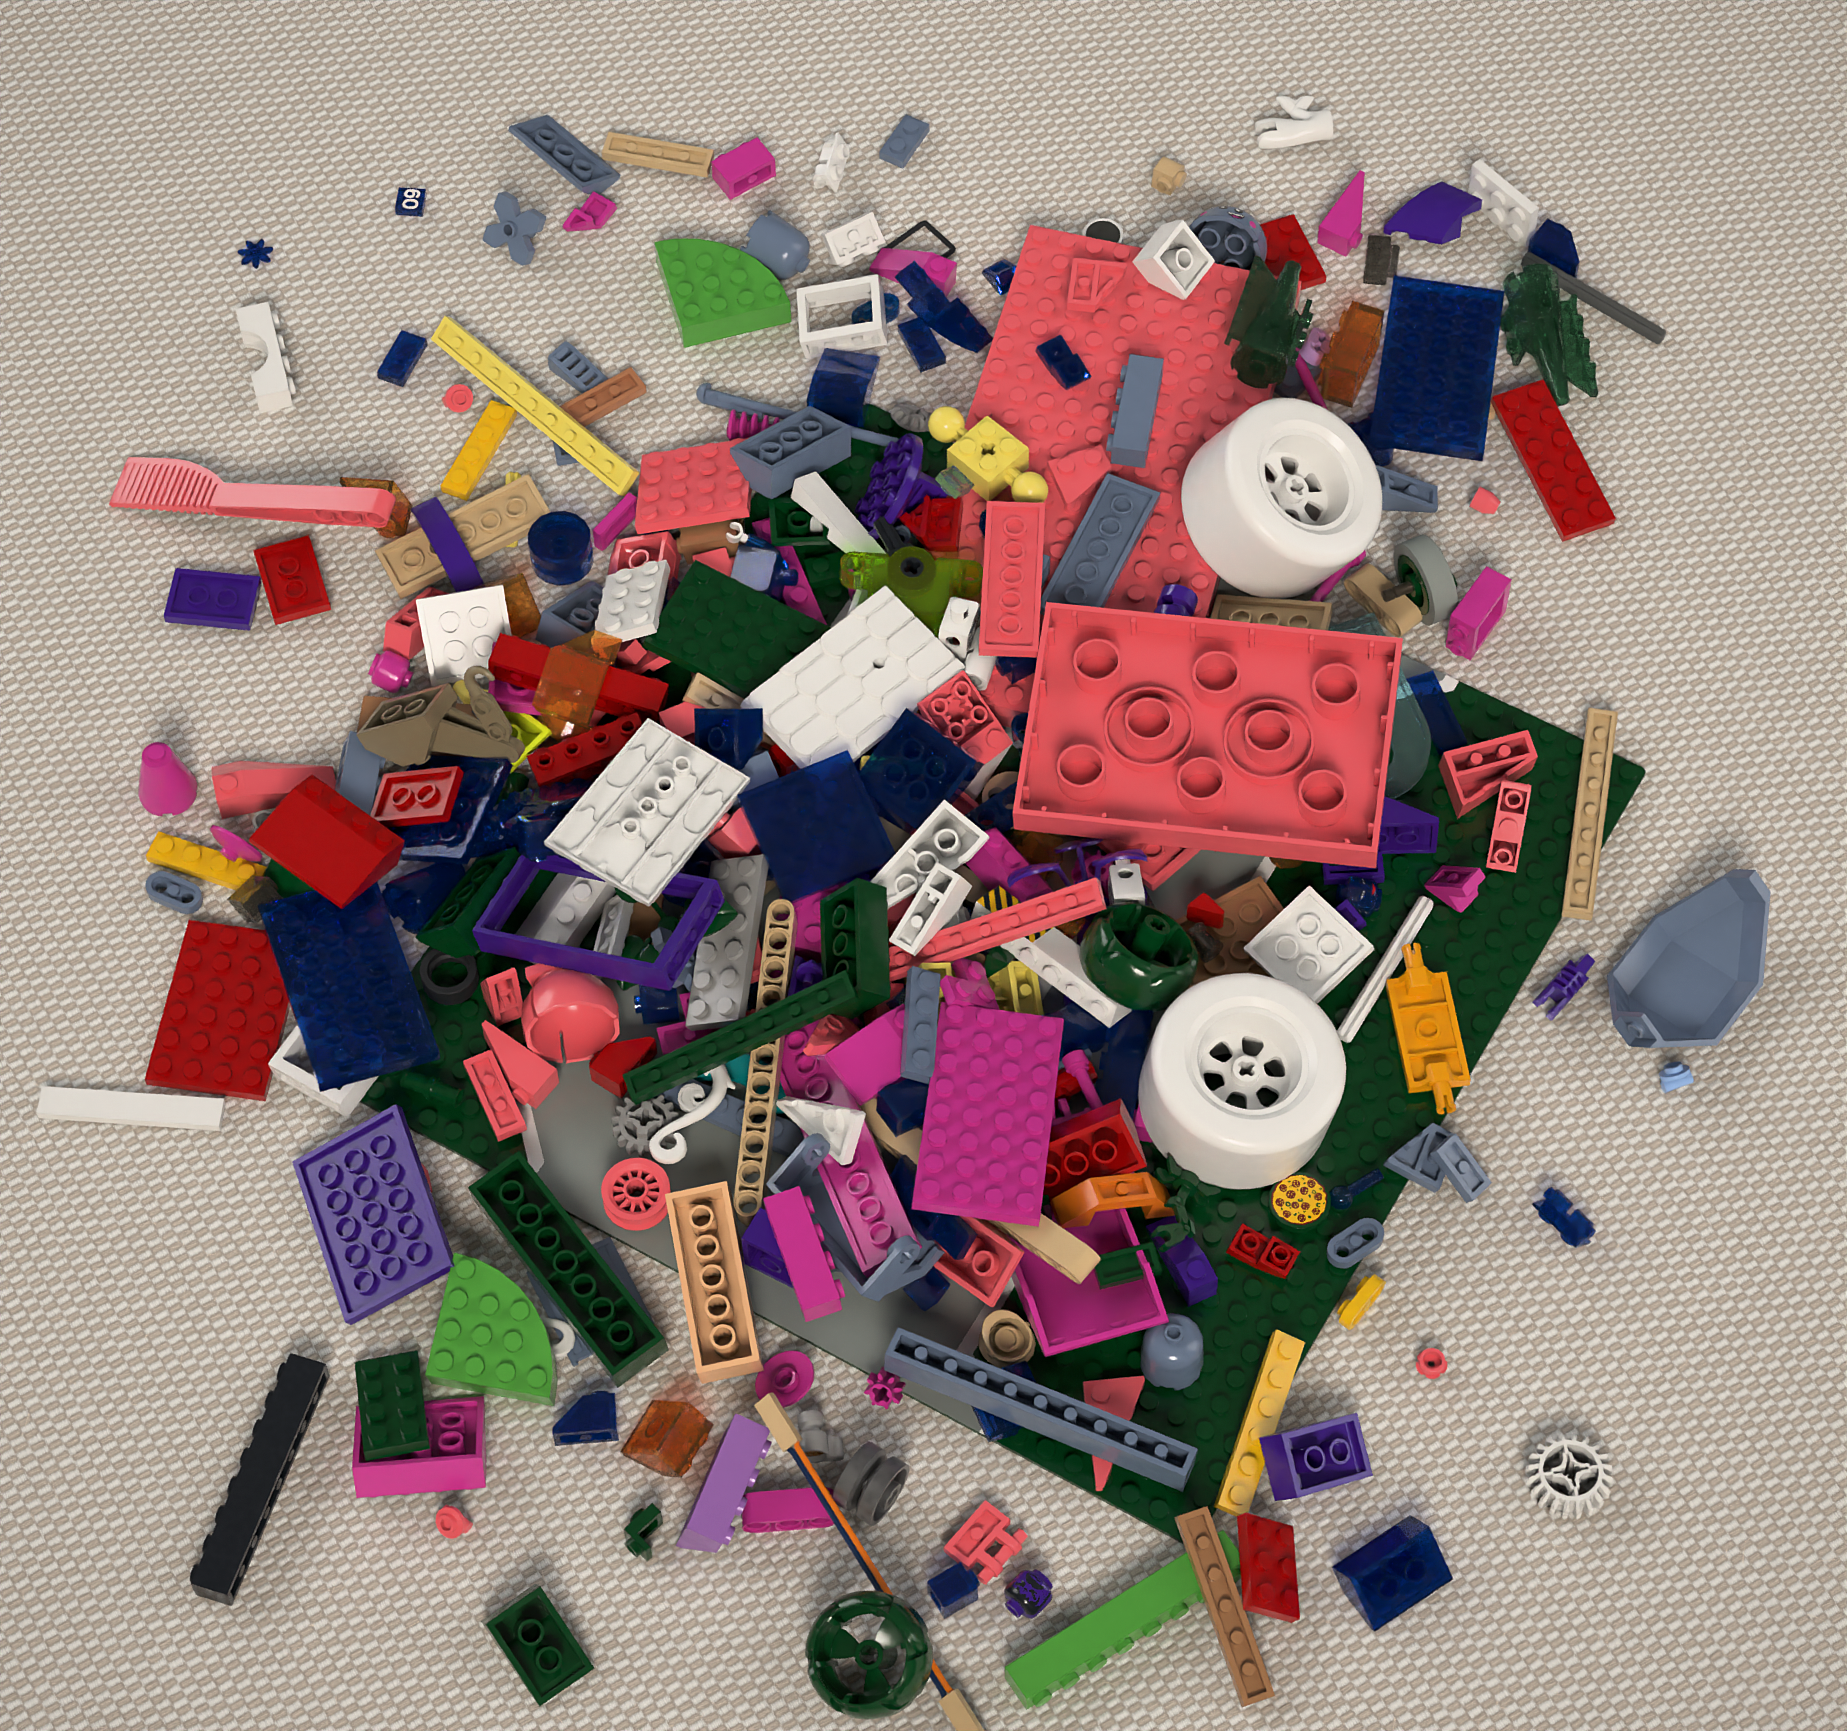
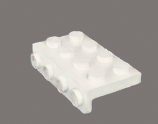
M666 559L658 562L649 561L643 566L633 569L624 568L614 574L607 575L605 588L602 589L603 596L601 604H599L598 618L595 620L594 635L591 637L593 650L595 653L600 654L603 661L610 659L613 644L657 633L659 616L661 615L670 573V566Z

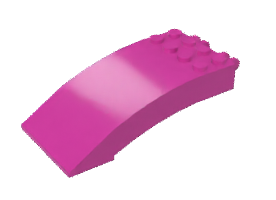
M1066 1098L1058 1099V1109L1062 1117L1053 1119L1051 1127L1087 1113L1091 1109L1090 1107L1085 1108L1083 1112L1071 1115ZM1051 1207L1052 1221L1058 1224ZM1126 1208L1096 1211L1089 1226L1063 1228L1087 1244L1098 1255L1140 1245ZM1009 1237L1025 1252L1011 1277L1045 1357L1169 1322L1150 1264L1147 1262L1143 1250L1136 1251L1140 1267L1143 1270V1279L1100 1290L1094 1269L1081 1284H1077Z

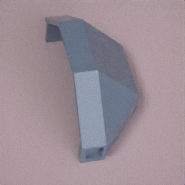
M1733 869L1653 916L1609 972L1607 981L1613 1025L1628 1046L1643 1048L1717 1046L1763 986L1771 892L1756 870Z

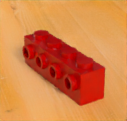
M638 713L622 715L616 721L603 726H595L588 732L575 737H567L558 744L548 748L537 749L533 754L526 756L543 799L599 777L642 726Z

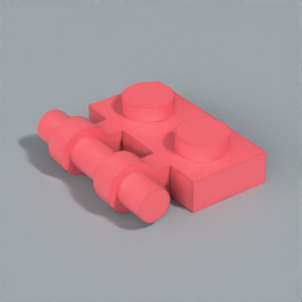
M985 1500L944 1546V1552L968 1571L977 1562L982 1565L983 1569L976 1577L981 1583L986 1585L992 1577H998L1003 1571L1002 1566L1012 1555L1016 1556L1022 1549L1021 1544L1028 1535L1020 1528L1012 1536L1005 1532L1010 1525V1519ZM997 1541L1002 1547L994 1557H991L986 1551Z

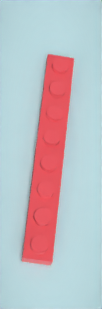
M1095 877L940 930L916 956L898 946L890 947V982L907 977V971L912 966L918 967L921 963L952 962L1105 910L1107 908L1100 881Z

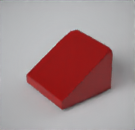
M1203 892L1188 904L1186 918L1195 923L1221 929L1224 923V910L1209 895Z

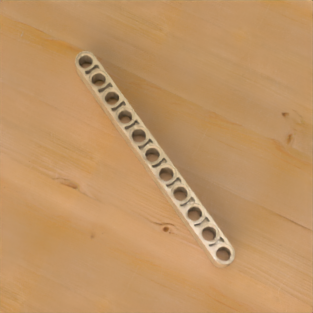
M785 899L773 901L767 909L755 1012L768 1007L766 1003L771 999L781 1001L787 997L798 923L792 903ZM785 913L789 915L784 921L776 920V917L780 914ZM777 942L786 943L782 949L776 950L772 948ZM775 970L783 972L778 978L769 977L770 973ZM785 1036L751 1051L733 1201L739 1221L746 1226L750 1225L759 1208L765 1210L763 1198L767 1197L768 1191L766 1183L769 1181L777 1111L776 1102L779 1094ZM769 1056L773 1058V1061L768 1065L759 1064L763 1057ZM766 1085L770 1087L769 1091L765 1094L755 1093L760 1086ZM757 1115L767 1116L766 1120L760 1124L752 1122L753 1118ZM755 1144L763 1145V1149L760 1152H749L751 1146ZM750 1174L760 1175V1178L754 1183L745 1181ZM753 1203L757 1205L756 1209L751 1213L742 1212V1208L746 1204Z
M875 1098L860 1106L862 1111L866 1113L865 1119L873 1137L880 1142L881 1147L917 1171L922 1130ZM1042 1213L1040 1215L1039 1227L987 1220L1077 1284H1081L1101 1260L1099 1255L1087 1244Z

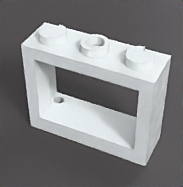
M878 274L865 275L849 280H837L821 285H809L796 289L799 341L806 359L888 345L884 290ZM871 298L873 321L810 332L809 308Z
M310 1007L269 1061L268 1065L277 1079L348 1118L390 1062V1058L385 1050L386 1045L377 1037L371 1036L368 1038L362 1035V1032L353 1024L347 1023L344 1025L339 1022L331 1012L325 1009L320 1012ZM319 1028L367 1053L341 1090L293 1065Z

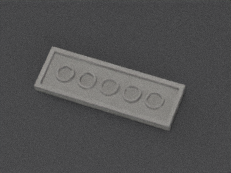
M764 854L711 861L709 879L718 881L723 897L737 910L738 915L720 931L703 937L698 944L685 1024L691 1031L723 1028L746 1017L769 859Z

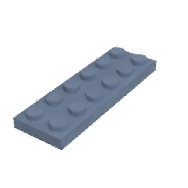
M1109 473L1106 474L1041 597L1040 614L1044 615L1046 602L1104 608L1160 500V492Z

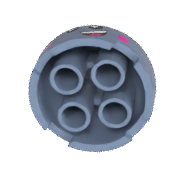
M1231 206L1214 207L1201 213L1189 226L1215 260L1214 263L1220 264L1223 260L1225 261L1223 265L1255 272H1260L1267 255L1266 236L1257 220L1244 210Z

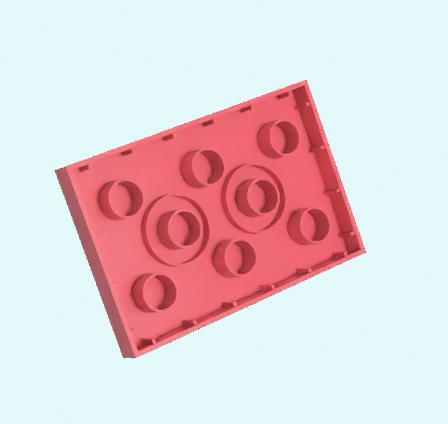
M1046 602L1012 813L1014 829L1376 868L1403 638Z

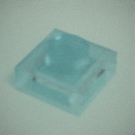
M955 465L941 471L935 478L941 485L942 490L955 499L969 493L974 486Z

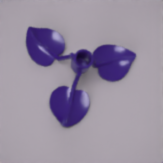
M1086 837L1082 840H1072L1054 848L1055 853L1076 849L1082 879L1075 881V884L1093 878H1088L1082 851L1085 847L1098 844L1103 839ZM1127 849L1097 859L1092 862V866H1095V877L1100 881L1101 868L1111 861L1137 859L1148 862L1147 856L1141 849ZM1058 862L1028 865L1013 871L1007 879L1010 888L1015 882L1024 877L1045 871H1055L1066 887L1072 886Z

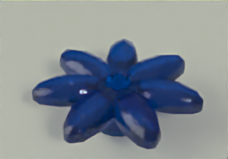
M263 239L259 240L257 244L247 240V249L237 251L239 255L244 256L241 261L242 265L252 262L253 267L257 269L260 261L264 263L271 262L267 254L273 252V247H264Z

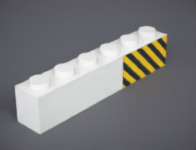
M997 886L976 901L970 920L1022 902L1002 887ZM1055 927L1000 945L1110 1028L1132 1011V1009L1124 1007L1106 997L1104 993L1089 981L1081 966L1079 958L1080 946Z

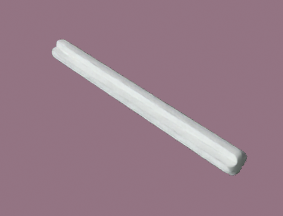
M1420 896L1338 1028L1337 1032L1340 1040L1349 1043L1354 1038L1384 989L1386 979H1390L1403 957L1402 946L1412 943L1433 908V901L1425 896Z

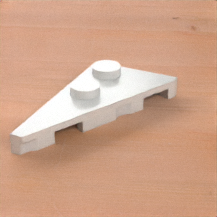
M789 1096L777 1100L776 1106L809 1136L815 1133H820L830 1143L829 1154L841 1165L852 1163L866 1116L864 1111Z

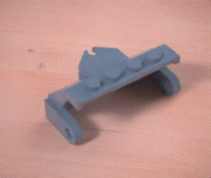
M812 1134L800 1143L766 1185L774 1194L800 1186L803 1197L809 1195L815 1211L810 1217L813 1224H820L825 1241L820 1242L823 1252H830L835 1269L830 1270V1272H842L861 1296L878 1302L883 1296L925 1276L945 1251L906 1207L905 1209L922 1248L920 1249V1246L911 1236L900 1237L891 1244L887 1251V1259L873 1275L866 1278L862 1273L819 1171H814L829 1153L830 1143L822 1134Z

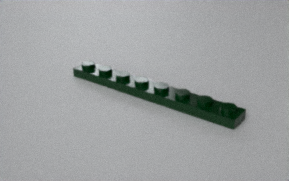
M844 970L623 1074L632 1102L638 1105L859 1001L850 975Z

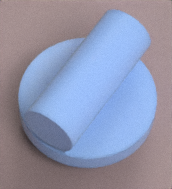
M1678 1061L1664 1065V1069L1659 1073L1660 1085L1664 1093L1694 1082L1689 1066L1682 1065Z

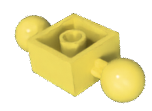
M942 406L932 412L928 420V428L933 438L943 443L955 442L947 449V470L986 501H991L1010 485L1015 502L1044 503L1048 496V485L1040 474L1025 472L1029 468V448L989 416L984 417L968 431L964 428L965 421L963 415L956 408Z

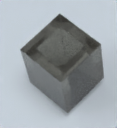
M252 875L227 900L244 921L258 924L283 899L278 894V886L272 879L267 876Z

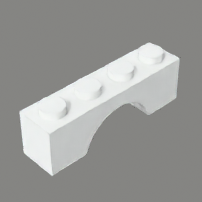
M269 302L237 308L236 314L244 347L260 350L268 356L264 365L251 374L260 413L293 406L291 395L296 394L292 377L286 378L285 374L291 372L287 355L281 356L280 351L286 349L282 333L276 334L275 329L280 328L277 312L271 313Z

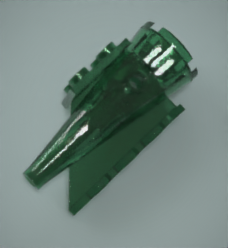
M1256 255L1254 257L1224 344L1230 345L1232 339L1240 341L1231 357L1230 366L1232 370L1235 368L1238 372L1237 378L1248 386L1266 389L1269 384L1276 383V386L1280 385L1285 379L1288 366L1294 368L1300 352L1295 349H1302L1307 333L1302 330L1303 328H1309L1314 313L1309 312L1313 300H1306L1300 315L1295 308L1301 266L1296 261H1287L1276 280L1262 258Z
M1530 264L1523 266V272L1517 275L1514 274V271L1508 274L1502 286L1509 306L1504 315L1501 316L1500 327L1505 332L1507 340L1506 351L1511 356L1513 366H1519L1526 352L1532 355L1557 406L1566 405L1570 401L1568 381L1590 397H1597L1596 363L1590 360V341L1584 337V318L1577 310V294H1572L1568 301H1561L1557 271L1554 272L1552 266L1548 264Z

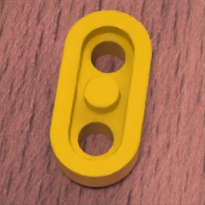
M1376 1274L1370 1278L1365 1276L1356 1288L1357 1294L1352 1300L1347 1298L1337 1312L1340 1316L1339 1323L1348 1330L1354 1328L1379 1297L1386 1281Z

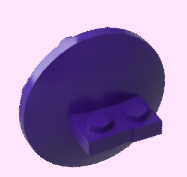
M909 433L902 436L896 442H889L884 452L885 457L881 463L877 461L870 471L869 476L872 480L864 498H861L855 507L854 513L858 515L857 520L868 531L869 536H872L875 540L879 538L874 528V522L878 518L883 516L889 524L898 522L904 525L899 517L905 512L910 514L923 503L926 495L932 500L946 498L949 494L950 486L921 472L923 442L920 437Z

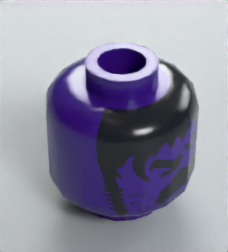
M1037 1569L1033 1571L1022 1570L1004 1589L1007 1599L1005 1606L1017 1618L1022 1615L1033 1619L1051 1602L1053 1598L1051 1589L1053 1586L1049 1579Z

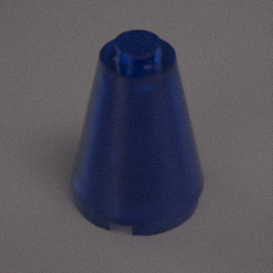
M445 858L395 878L385 884L386 888L382 891L383 902L393 919L399 917L404 922L401 926L412 934H418L464 876L465 869L458 860Z

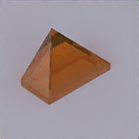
M1015 830L1009 837V840L1032 865L1058 862L1060 866L1063 862V852L1055 853L1054 851L1055 847L1063 844V839L1055 834ZM1045 871L1039 874L1047 881L1055 871Z

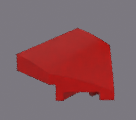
M926 495L923 503L910 514L905 512L899 517L900 521L928 551L958 552L963 513L961 497L931 500Z

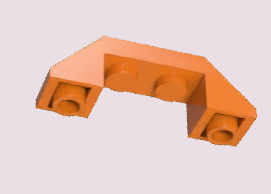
M1148 1172L1089 1178L1056 1196L1050 1202L1057 1223L1062 1228L1089 1226L1096 1211L1141 1206L1146 1219L1175 1215L1172 1208L1164 1206L1165 1202L1171 1198L1167 1187Z

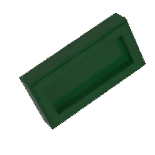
M1153 1242L1100 1254L1101 1260L1093 1268L1099 1289L1143 1279V1270L1136 1255V1251L1143 1250L1146 1260L1150 1264L1153 1276L1161 1275L1162 1269Z

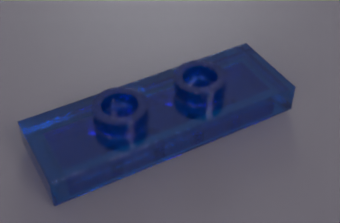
M1434 671L1407 678L1405 681L1407 690L1438 754L1442 755L1443 752L1467 746V739Z

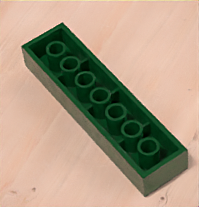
M520 1151L513 1154L468 1187L474 1202L617 1388L669 1351L663 1335Z

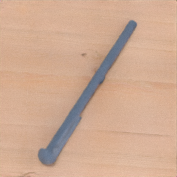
M710 383L701 384L696 391L697 399L702 404L729 411L734 409L736 413L740 414L745 411L748 416H753L754 413H757L759 419H763L764 414L784 420L797 413L796 411L713 390ZM851 426V438L887 447L890 441L896 442L899 440L898 438Z

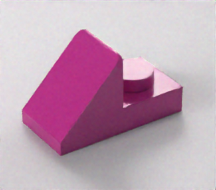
M1442 865L1424 886L1429 892L1461 913L1478 896V885L1486 876L1480 868Z

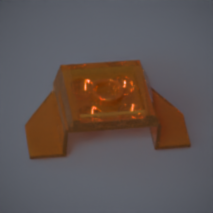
M593 630L550 649L532 705L540 712L556 742L560 743L567 737L578 736L593 728L589 723L609 665H614L622 639Z

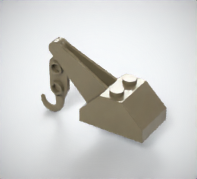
M472 666L464 674V683L469 691L471 700L470 705L478 719L455 708L458 696L450 683L382 701L356 734L366 750L402 767L414 763L416 765L425 763L430 759L432 751L496 759L510 763L518 761L525 751L523 742L511 736L512 726L496 702L495 697L485 692L475 680L476 674L484 675L490 681L495 680L494 675L482 666Z

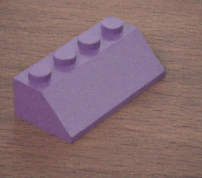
M735 1413L723 1433L676 1543L677 1547L717 1553L722 1544L728 1546L735 1531V1527L731 1526L734 1515L741 1516L748 1500L743 1497L747 1486L753 1487L760 1470L755 1468L759 1458L765 1459L772 1443L767 1440L770 1433L767 1427Z

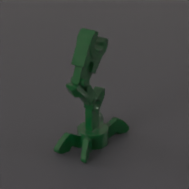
M1171 1156L1167 1158L1169 1174L1167 1170L1157 1168L1154 1171L1160 1183H1173V1189L1177 1192L1175 1196L1169 1198L1164 1204L1165 1207L1173 1209L1177 1223L1160 1225L1150 1234L1151 1238L1160 1236L1164 1239L1165 1243L1158 1248L1160 1252H1166L1180 1244L1186 1235L1191 1238L1196 1234L1194 1222L1189 1220L1184 1206L1187 1197H1192L1195 1207H1204L1208 1204L1206 1198L1213 1197L1221 1191L1214 1186L1208 1188L1204 1183L1200 1182L1199 1177L1195 1173L1177 1167L1176 1161Z

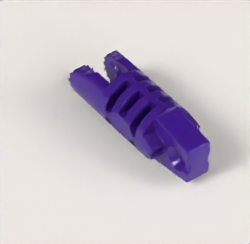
M1588 953L1581 956L1575 963L1569 960L1532 1003L1539 1007L1547 1001L1548 997L1554 1000L1556 1003L1546 1014L1550 1021L1553 1020L1588 981L1589 978L1585 974L1593 966L1595 960Z

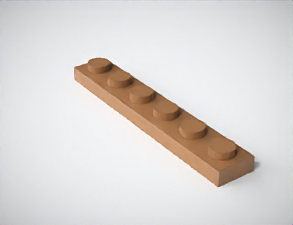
M1208 1506L1175 1517L1241 1706L1245 1707L1275 1696L1246 1612L1243 1610L1241 1598Z

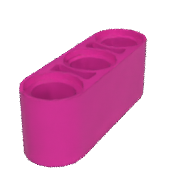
M812 1487L750 1492L743 1495V1497L748 1499L741 1514L742 1529L745 1532L764 1533L816 1529L834 1525ZM826 1487L831 1496H833L834 1490Z

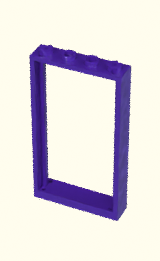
M529 843L509 875L504 879L494 898L490 900L488 907L476 922L472 932L480 950L483 952L670 991L725 900L717 880L677 873L662 891V894L692 899L693 901L654 963L500 932L540 869L606 882L593 873L582 869L566 857L557 854L549 847Z

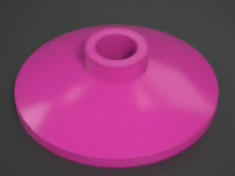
M211 826L210 831L213 837L223 847L220 853L233 862L238 857L249 861L260 862L263 856L245 840L222 827Z
M781 1352L770 1358L763 1365L764 1371L759 1372L756 1377L755 1391L760 1400L768 1393H774L783 1408L791 1406L801 1400L811 1388L815 1374L813 1363L801 1352Z

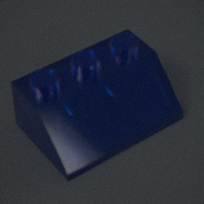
M1411 1515L1332 1566L1343 1593L1374 1632L1453 1580L1430 1527Z

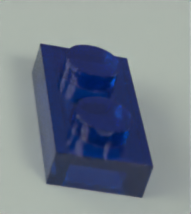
M924 316L897 325L898 333L920 373L946 364V356Z
M401 330L377 371L378 379L404 387L428 346L427 339Z

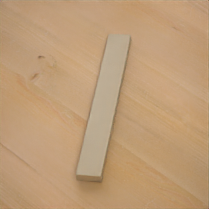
M1588 708L1562 917L1592 921L1618 712Z

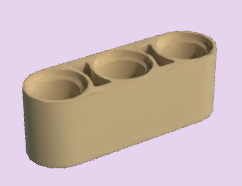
M1366 563L1344 580V586L1348 594L1393 636L1397 638L1403 636L1422 621L1421 611L1406 595L1388 602L1383 600L1381 592L1389 588L1392 589L1395 585L1372 564Z

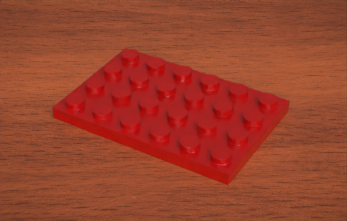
M188 920L145 1076L146 1085L266 1101L273 1076L268 1063L281 1045L308 942L306 936Z

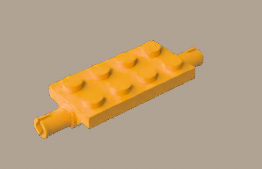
M1413 943V950H1411L1410 944H1406L1401 948L1406 971L1399 978L1386 979L1385 986L1408 1093L1433 1090L1437 1113L1444 1114L1443 1108L1446 1107L1447 1114L1456 1110L1451 1088L1469 1086L1471 1079L1447 972L1433 973L1424 966L1420 944Z

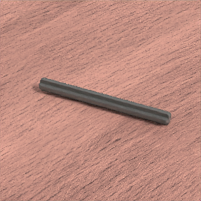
M1527 252L1522 258L1521 265L1648 340L1655 344H1660L1664 340L1666 335L1665 329L1532 252Z

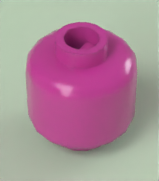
M387 650L382 655L376 654L368 675L372 676L371 682L373 685L388 692L397 693L401 687H408L414 672L409 671V659Z

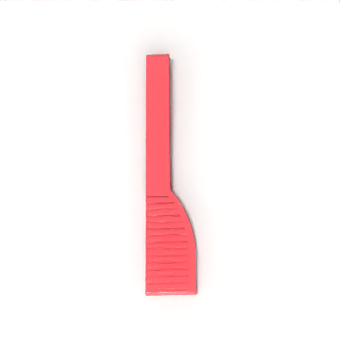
M128 457L109 505L119 508L158 509L159 511L166 510L168 512L172 510L173 512L180 511V513L185 511L191 513L193 511L194 514L200 512L204 515L207 512L208 515L214 513L217 516L380 528L387 525L396 498L389 491L377 488L224 483L209 469L190 461L170 458Z

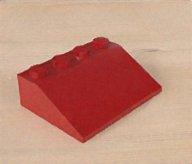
M313 774L294 787L249 838V842L341 909L398 865L405 841Z

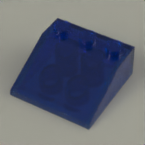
M906 708L853 781L917 830L943 800L952 805L969 786L984 763L915 710Z

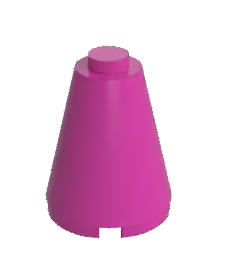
M161 742L151 743L142 752L138 785L140 802L148 812L156 816L170 813L174 816L183 813L196 800V778L168 745Z

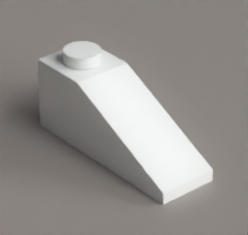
M936 862L890 937L889 942L916 956L958 911L972 885L961 875Z

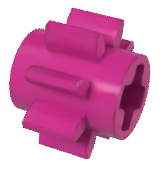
M884 1367L880 1369L878 1375L873 1372L870 1373L866 1380L869 1385L864 1390V1394H869L872 1405L876 1404L888 1409L892 1401L899 1404L903 1397L901 1391L906 1383L901 1382L899 1376L885 1371Z

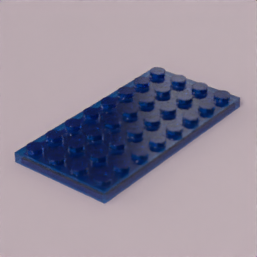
M1394 275L1369 445L1483 462L1505 291Z
M375 882L342 909L316 890L258 905L259 914L320 1092L440 1059L437 1043L378 882Z

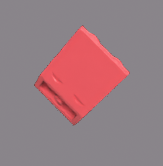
M961 670L917 703L941 759L948 760V768L956 780L969 777L1013 744L964 670Z

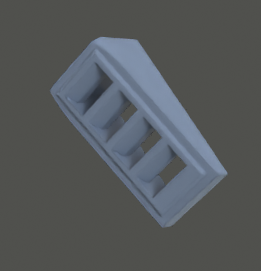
M564 341L547 358L549 370L582 394L608 380L598 368L567 341ZM573 364H576L571 370H569V368ZM584 370L585 373L582 374L579 378H577V376ZM591 377L595 378V379H594L590 384H588L587 386L584 384V383H586Z

